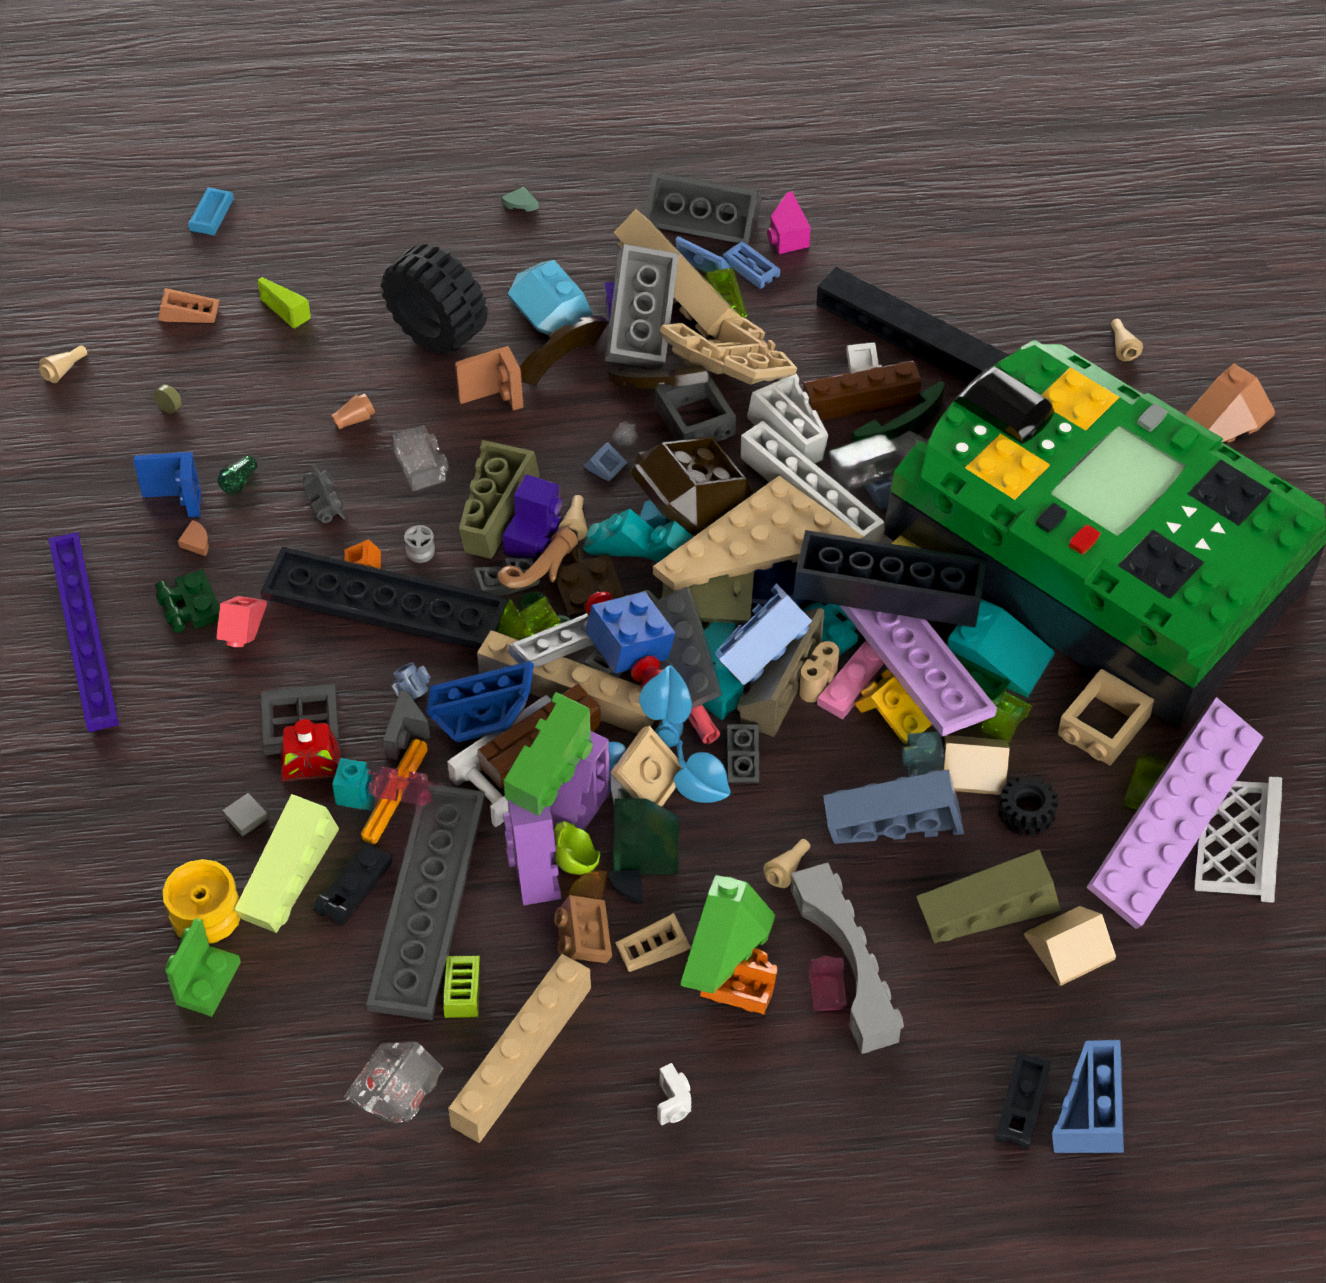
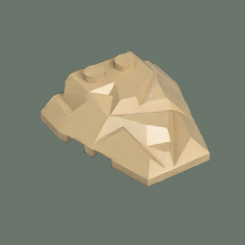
M744 317L723 319L717 340H707L683 323L661 325L660 333L665 341L673 346V353L684 360V363L690 367L702 366L707 371L716 374L725 373L750 385L761 381L782 380L795 375L797 367L783 352L774 351L776 344L772 340H768V343L763 340L765 332Z

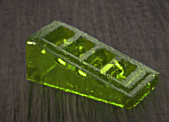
M734 268L707 272L705 279L719 294L730 292V295L722 297L726 301L734 300V303L728 304L732 308H737L736 312L741 317L746 318L747 313ZM719 285H728V287L717 288Z

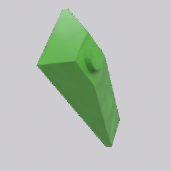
M715 875L683 973L681 986L714 993L734 974L735 967L742 960L747 961L752 956V950L758 944L763 945L768 940L775 920V914L748 882L736 880L732 877Z

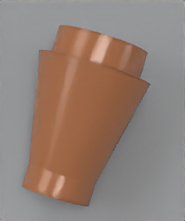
M365 393L360 396L356 394L338 411L333 413L331 418L340 430L371 419L370 416L375 414V410Z

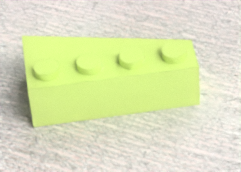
M291 794L234 909L242 920L275 933L278 932L281 925L287 922L293 905L339 831V827L326 807Z

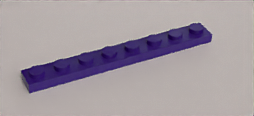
M75 532L48 538L87 730L92 732L118 726V717L79 534Z

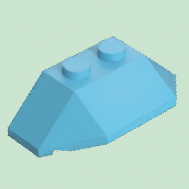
M555 260L539 263L518 273L508 292V298L538 332L551 335L566 324L571 326L578 323L580 318L593 316L584 293Z

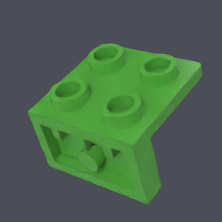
M198 918L194 919L190 928L187 927L184 930L180 940V947L177 953L171 955L168 959L165 972L168 976L170 989L176 1005L212 1017L241 961L239 955L209 946L203 921Z

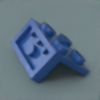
M193 452L134 456L133 463L142 497L180 495L181 506H186L188 517H200L201 487Z

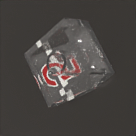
M418 1042L382 1043L344 1097L349 1102L387 1122H408L418 1113L419 1104L425 1095L434 1089L438 1082L437 1078L444 1068Z

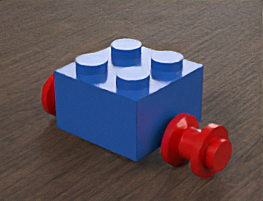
M645 591L613 599L609 592H596L592 594L585 604V612L589 616L585 629L586 634L614 673L632 669L631 676L635 681L642 682V690L649 680L663 671L659 670L660 661L668 659L675 631Z

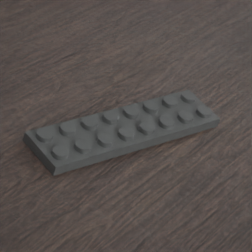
M422 784L366 1003L367 1011L433 1020L486 799L485 792Z

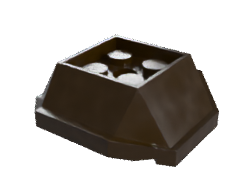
M713 437L663 442L648 451L638 452L630 473L660 513L672 522L676 521L679 525L685 527L686 531L693 537L756 493L755 489Z

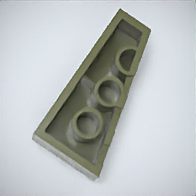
M482 440L480 446L481 454L480 458H477L476 473L474 480H471L469 500H466L459 532L465 553L492 559L503 540L504 532L515 515V492L526 474L539 478L540 474L534 451Z
M1040 850L916 896L934 943L950 941L957 937L1061 911L1054 882Z

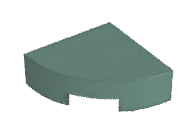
M524 186L501 197L502 205L511 210L517 208L525 209V212L539 209L538 201Z

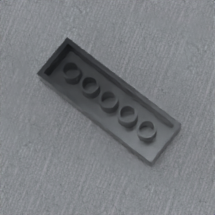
M805 530L796 569L793 598L976 628L987 559Z

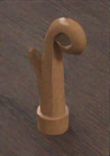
M561 527L551 537L550 544L537 561L525 573L516 566L509 565L501 568L498 572L500 583L510 589H520L533 584L548 571L550 581L555 582L563 557L570 553L578 543L576 534L569 528Z

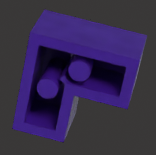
M526 474L514 494L515 515L503 534L504 554L515 558H532L535 563L550 544L551 537L558 531L559 524L563 520V517L560 516L562 498H559L558 484Z

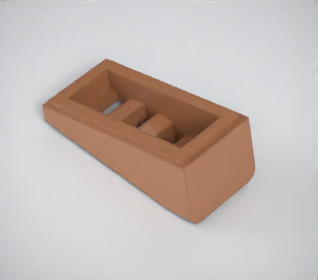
M165 288L158 320L164 322L215 323L219 300ZM209 308V312H203V309Z

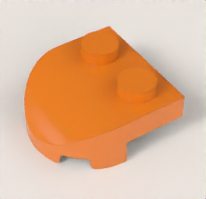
M754 948L752 956L747 961L742 960L735 967L734 974L714 993L701 991L700 996L712 999L718 1003H726L750 1012L764 1014L773 995L777 965H772L768 961L767 953Z

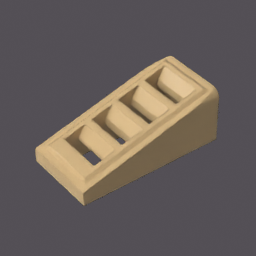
M674 913L615 942L629 972L675 956L691 948ZM673 932L675 939L669 941L667 933ZM660 936L663 945L658 947L654 938ZM645 941L648 942L651 951L647 953L641 944ZM634 945L639 953V957L635 959L629 947Z

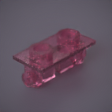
M381 766L379 772L368 771V774L376 775L375 782L371 781L368 788L369 794H373L374 798L397 801L398 792L401 789L403 790L401 802L424 806L425 803L430 804L432 800V792L428 791L429 785L438 786V783L427 781V774L409 772V777L398 776V769Z

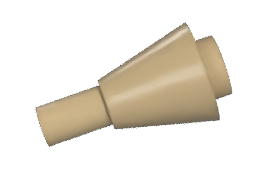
M1114 319L1111 322V327L1115 333L1117 358L1121 361L1136 359L1142 353V342L1124 328L1120 319Z
M80 345L70 352L41 358L39 361L41 376L47 381L57 383L77 360L87 355V350L84 346Z
M581 495L573 496L571 507L558 527V530L561 527L571 529L576 534L578 541L584 539L587 533L586 521L582 510L584 498Z
M801 839L791 850L765 863L763 871L767 881L773 886L787 888L791 883V873L796 872L802 856L810 849V843L805 839Z

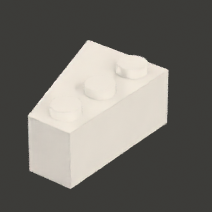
M797 374L752 392L747 418L755 426L764 421L813 463L823 459L828 433L816 410L811 409L808 403L809 397L799 386Z

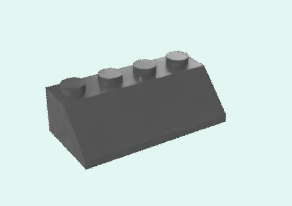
M653 172L645 217L656 228L736 243L743 241L749 245L758 218L762 192Z

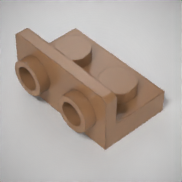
M569 895L563 904L557 908L554 916V923L558 926L559 934L558 953L574 961L579 959L607 963L612 958L605 900Z

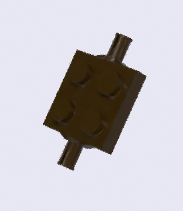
M576 547V553L574 548L569 553L573 564L558 569L555 584L567 617L570 620L587 614L585 612V604L588 598L596 592H609L613 599L625 597L609 554L585 560L581 548Z

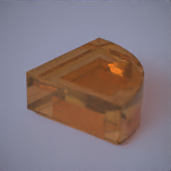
M594 871L581 876L572 885L569 895L602 900L607 881V871Z

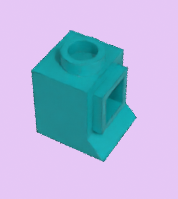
M340 758L332 783L336 805L371 811L378 784L372 780L371 770L367 768V762Z

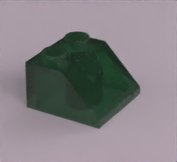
M615 798L614 871L641 870V874H678L679 816L645 798Z

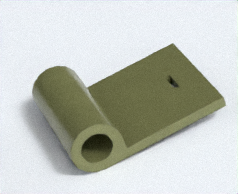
M754 571L731 578L726 574L709 578V583L690 585L688 588L693 593L701 622L746 624L751 619ZM663 583L662 598L679 590L674 591Z

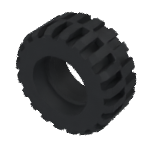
M428 244L413 246L389 266L383 274L381 293L383 299L386 300L385 306L387 310L392 313V318L396 324L398 323L403 328L402 331L406 335H410L415 343L423 345L424 349L428 351H435L436 354L455 353L481 331L487 321L488 306L485 305V295L480 291L481 286L478 281L473 279V274L470 270L465 269L462 262L457 257L453 258L450 252L445 249L440 250L438 246Z

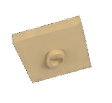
M646 726L640 730L610 773L649 816H655L676 788L674 777L682 767L679 765L677 756L650 726Z

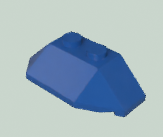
M528 661L430 686L426 713L457 743L504 732L513 725L524 710L530 693L534 663Z

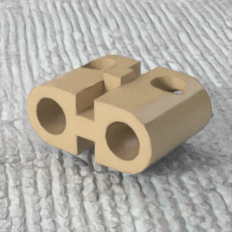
M830 641L820 643L813 651L812 659H807L802 666L799 695L804 701L816 702L819 695L827 687V684H830L837 675L839 648L835 643Z

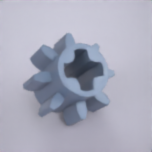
M411 662L393 673L396 680L393 681L391 686L397 697H399L400 691L403 690L407 691L414 700L428 691L426 683L429 682L431 677L424 665L417 668Z

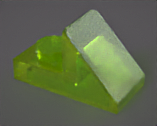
M543 597L521 612L517 610L510 599L500 620L498 633L521 640L556 626L560 623V620L546 597Z
M1004 692L992 701L997 707L996 715L983 721L982 730L997 739L1007 740L1009 743L1018 724L1028 716L1032 705Z
M1141 753L1137 759L1135 771L1123 805L1138 810L1169 762Z

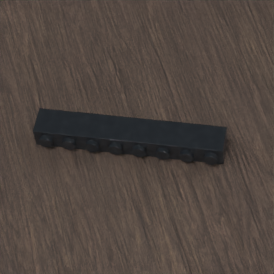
M835 267L817 287V306L981 391L985 372L1002 359L1010 356L992 345L971 336L967 332L959 330L945 321L838 267Z

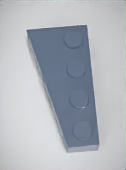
M949 769L943 771L934 770L914 777H900L895 781L880 784L871 783L861 788L838 790L832 794L823 795L827 825L834 844L876 841L878 835H885L893 838V840L905 839L907 833L924 832V837H937L938 831L952 830L953 835H965L959 801Z

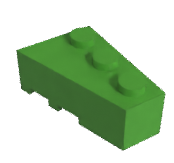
M558 692L551 699V702L554 703V708L548 719L545 721L540 718L535 727L540 730L531 747L524 745L504 779L505 799L537 816L541 814L546 806L550 807L554 803L561 785L571 780L576 765L581 759L585 760L589 756L593 747L590 730V708Z

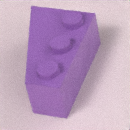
M591 731L593 747L589 756L585 760L581 759L575 767L573 777L568 783L561 785L554 803L550 806L554 828L557 823L566 821L574 824L577 828L585 830L610 794L609 739Z
M507 800L508 812L503 813L504 834L507 846L506 854L509 867L515 866L523 906L561 899V891L557 879L559 875L557 864L555 865L554 859L556 847L550 807L546 806L541 814L537 816Z

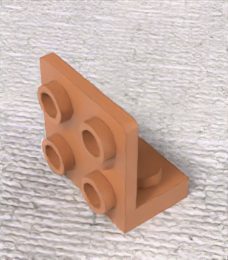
M509 346L465 358L455 363L458 399L461 404L500 392L503 401L508 400L513 411L523 408L521 370Z

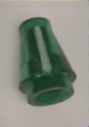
M245 455L242 459L220 470L217 478L219 487L227 494L241 492L253 471L258 467L256 460L250 455Z

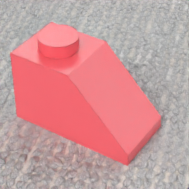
M237 596L220 603L216 639L225 640L226 645L231 647H244V644L255 640L266 609L267 600Z

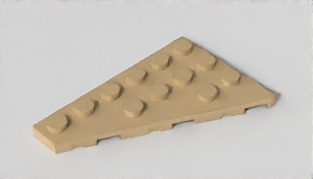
M778 476L653 566V575L675 591L693 584L709 583V578L727 574L731 578L752 573L758 569L773 568V563L790 559L792 563L798 562L805 530L863 539V536L781 476Z

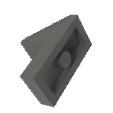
M403 690L400 691L383 739L385 757L398 760L401 749L407 748L409 736L430 739L428 720L408 692Z

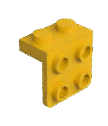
M887 667L880 674L883 678L878 683L873 681L860 691L863 696L854 704L861 713L877 708L902 743L910 744L929 728L932 723Z

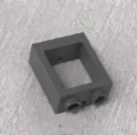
M709 373V381L705 383L677 387L663 384L655 388V407L676 441L713 437L717 442L735 435L736 415ZM708 398L718 416L687 427L676 408Z

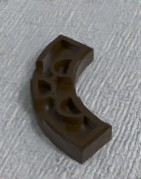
M588 316L580 318L578 323L568 326L566 324L549 335V341L540 350L535 348L520 366L521 382L537 385L546 371L566 353L580 346L596 345L609 321L602 316Z
M634 365L608 370L609 380L616 385L624 387L627 386V382H631L636 388H657L660 384L677 387L709 381L708 372L702 366L650 370Z

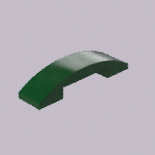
M940 381L919 394L918 406L884 426L873 420L852 432L851 452L854 455L875 453L895 447L916 436L938 414L943 404L945 384Z

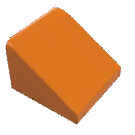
M368 539L344 549V561L381 569V550Z

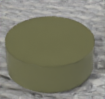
M163 384L153 393L158 407L168 414L174 413L182 405L180 395L169 385Z

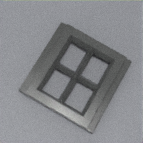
M335 684L261 691L264 755L281 754L282 737H274L275 725L294 724L301 719H308L311 722L327 720V724L330 726L338 745L340 744ZM326 702V713L303 715L302 704ZM296 704L297 716L273 718V707Z

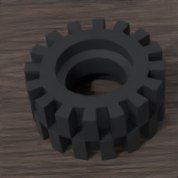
M1028 774L1027 780H1024L1023 775H1019L1016 782L1012 778L1008 781V785H1004L1000 796L998 812L999 816H1002L1001 821L1004 825L1009 822L1008 829L1010 831H1013L1016 827L1018 828L1019 835H1023L1025 830L1028 831V836H1034L1035 830L1042 834L1045 831V827L1049 829L1052 826L1056 816L1058 799L1056 789L1052 790L1053 785L1050 782L1043 785L1044 778L1039 776L1038 780L1035 781L1033 780V775ZM1021 799H1031L1040 805V809L1032 812L1020 809L1016 802Z

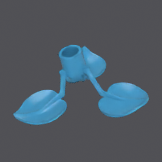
M669 665L645 684L639 697L640 706L649 718L653 720L661 719L655 733L669 748L676 747L678 762L682 767L674 777V783L678 791L684 797L695 802L712 803L727 798L731 793L726 770L721 761L714 755L704 752L691 755L687 763L684 760L683 741L679 738L683 732V722L686 721L691 713L692 700L683 678L674 667ZM609 742V772L612 771L626 751L625 746L620 742ZM610 773V792H612V791H611V773Z

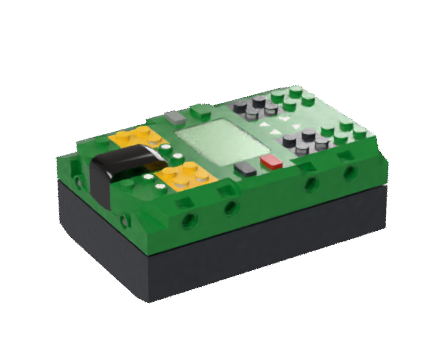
M1033 340L1020 347L1014 354L1002 359L976 376L956 396L952 404L941 416L932 436L926 444L919 441L899 464L893 474L883 534L893 541L901 535L921 549L987 559L981 599L1003 608L1033 634L1095 675L1103 669L1153 698L1154 703L1151 712L1177 729H1180L1199 711L1311 584L1326 545V518L1324 504L1222 443V437L1150 393H1140L1062 344H1041Z

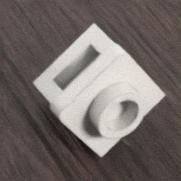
M875 342L847 345L846 352L850 373L882 367L878 364Z
M670 1063L660 1068V1086L668 1100L657 1106V1117L661 1125L668 1122H678L691 1112V1095L689 1093L691 1089L686 1076L682 1072L678 1074L673 1064Z

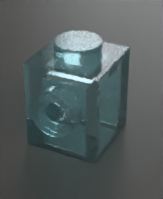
M938 731L908 734L907 746L902 747V759L904 766L908 765L910 777L924 775L934 770L943 771L945 755Z

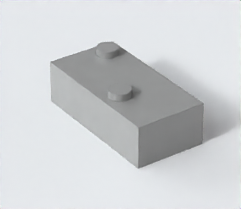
M627 244L622 246L618 253L604 361L660 370L664 365L668 342L665 341L660 333L661 325L670 324L679 258L678 253Z

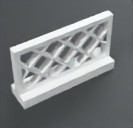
M1269 777V783L1235 781L1228 792L1230 797L1222 801L1213 815L1214 817L1219 814L1228 823L1218 830H1215L1208 823L1199 837L1195 891L1261 895L1262 902H1274L1282 778ZM1247 793H1262L1261 800L1252 806L1241 797ZM1234 802L1238 803L1245 810L1235 818L1231 817L1224 810ZM1249 816L1259 823V826L1251 832H1247L1239 824ZM1234 828L1243 837L1231 845L1222 835ZM1216 840L1225 850L1213 857L1205 847ZM1249 842L1257 850V853L1246 859L1237 850ZM1232 855L1241 864L1229 872L1220 862ZM1212 867L1223 875L1217 881L1202 880L1203 874ZM1247 869L1255 877V884L1240 883L1235 877Z

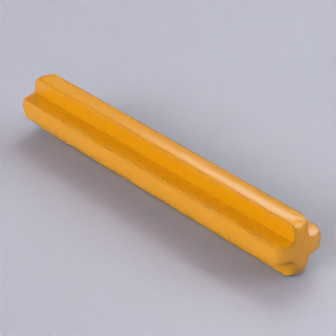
M414 739L410 743L361 832L364 842L374 845L381 837L428 751L427 744L424 741Z

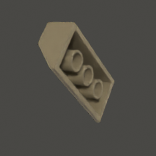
M815 608L805 611L804 613L812 620L808 625V631L797 640L794 638L785 646L787 648L785 653L776 661L771 660L763 667V674L754 682H750L748 694H742L737 706V711L740 712V724L759 725V732L775 737L799 691L801 668L807 659H812L813 651L822 643L824 609Z

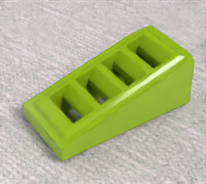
M263 277L258 279L260 300L292 328L295 329L310 319L309 301L306 298Z
M480 956L447 957L443 1004L445 1018L478 1017ZM454 966H472V969H454ZM453 976H472V979H453ZM453 986H471V989H453ZM452 996H470V999H452Z

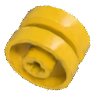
M211 860L190 861L176 868L167 878L163 888V901L169 914L171 925L178 937L181 938L184 930L187 927H191L195 918L203 921L209 944L217 943L226 938L239 924L241 917L234 909L240 898L236 891L234 878L225 866Z

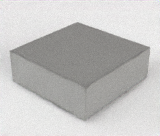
M249 793L222 810L224 817L242 837L268 820L267 812Z

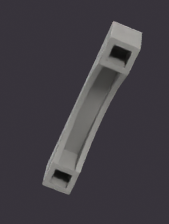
M829 863L791 873L790 891L801 916L828 933L841 947L850 963L855 978L856 997L851 1008L849 1027L861 1054L899 1043L900 1031L904 1028L903 1018L900 1011L893 1009L891 1005L889 986L886 981L881 982L879 978V967L876 957L873 953L869 954L866 949L867 941L864 930L861 926L857 927L854 922V909L850 900H845L841 893L843 887L838 873L833 874Z

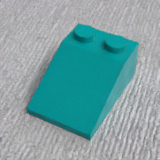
M983 599L980 601L976 628L957 625L948 638L947 645L954 655L958 654L1010 681L1008 689L1027 698L1055 654L1053 649L1006 610Z

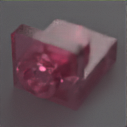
M823 956L810 961L809 983L813 1011L846 1009L847 999L843 977V958Z

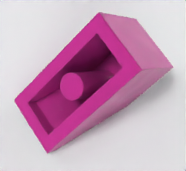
M792 191L786 193L771 215L770 228L767 229L768 240L771 245H775L779 254L810 247L811 227Z

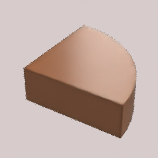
M192 520L178 540L179 547L206 556L209 549L207 532L200 523Z

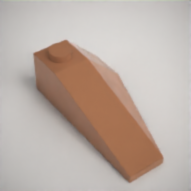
M1234 363L1212 383L1186 413V416L1223 438L1222 442L1225 441L1228 444L1235 441L1238 435L1245 432L1251 434L1258 431L1275 415V410L1258 378Z

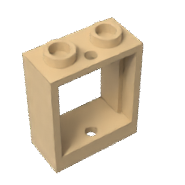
M1101 669L1061 716L1058 735L1067 743L1076 745L1088 752L1094 759L1103 761L1111 766L1150 718L1154 699ZM1094 697L1130 717L1113 739L1077 719Z

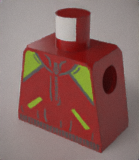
M301 719L296 722L295 726L283 728L281 745L282 782L335 777L341 758V750L328 724H313L308 719Z

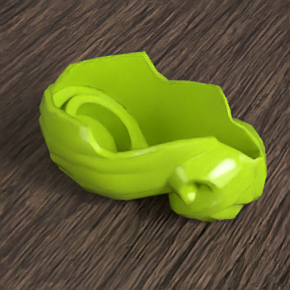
M566 821L557 823L553 830L556 847L554 859L558 867L564 872L584 875L593 871L599 864L600 852L594 849L589 834Z

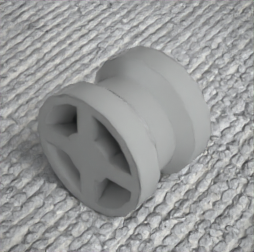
M416 525L405 532L404 541L407 557L417 563L429 561L435 554L432 530L423 525Z

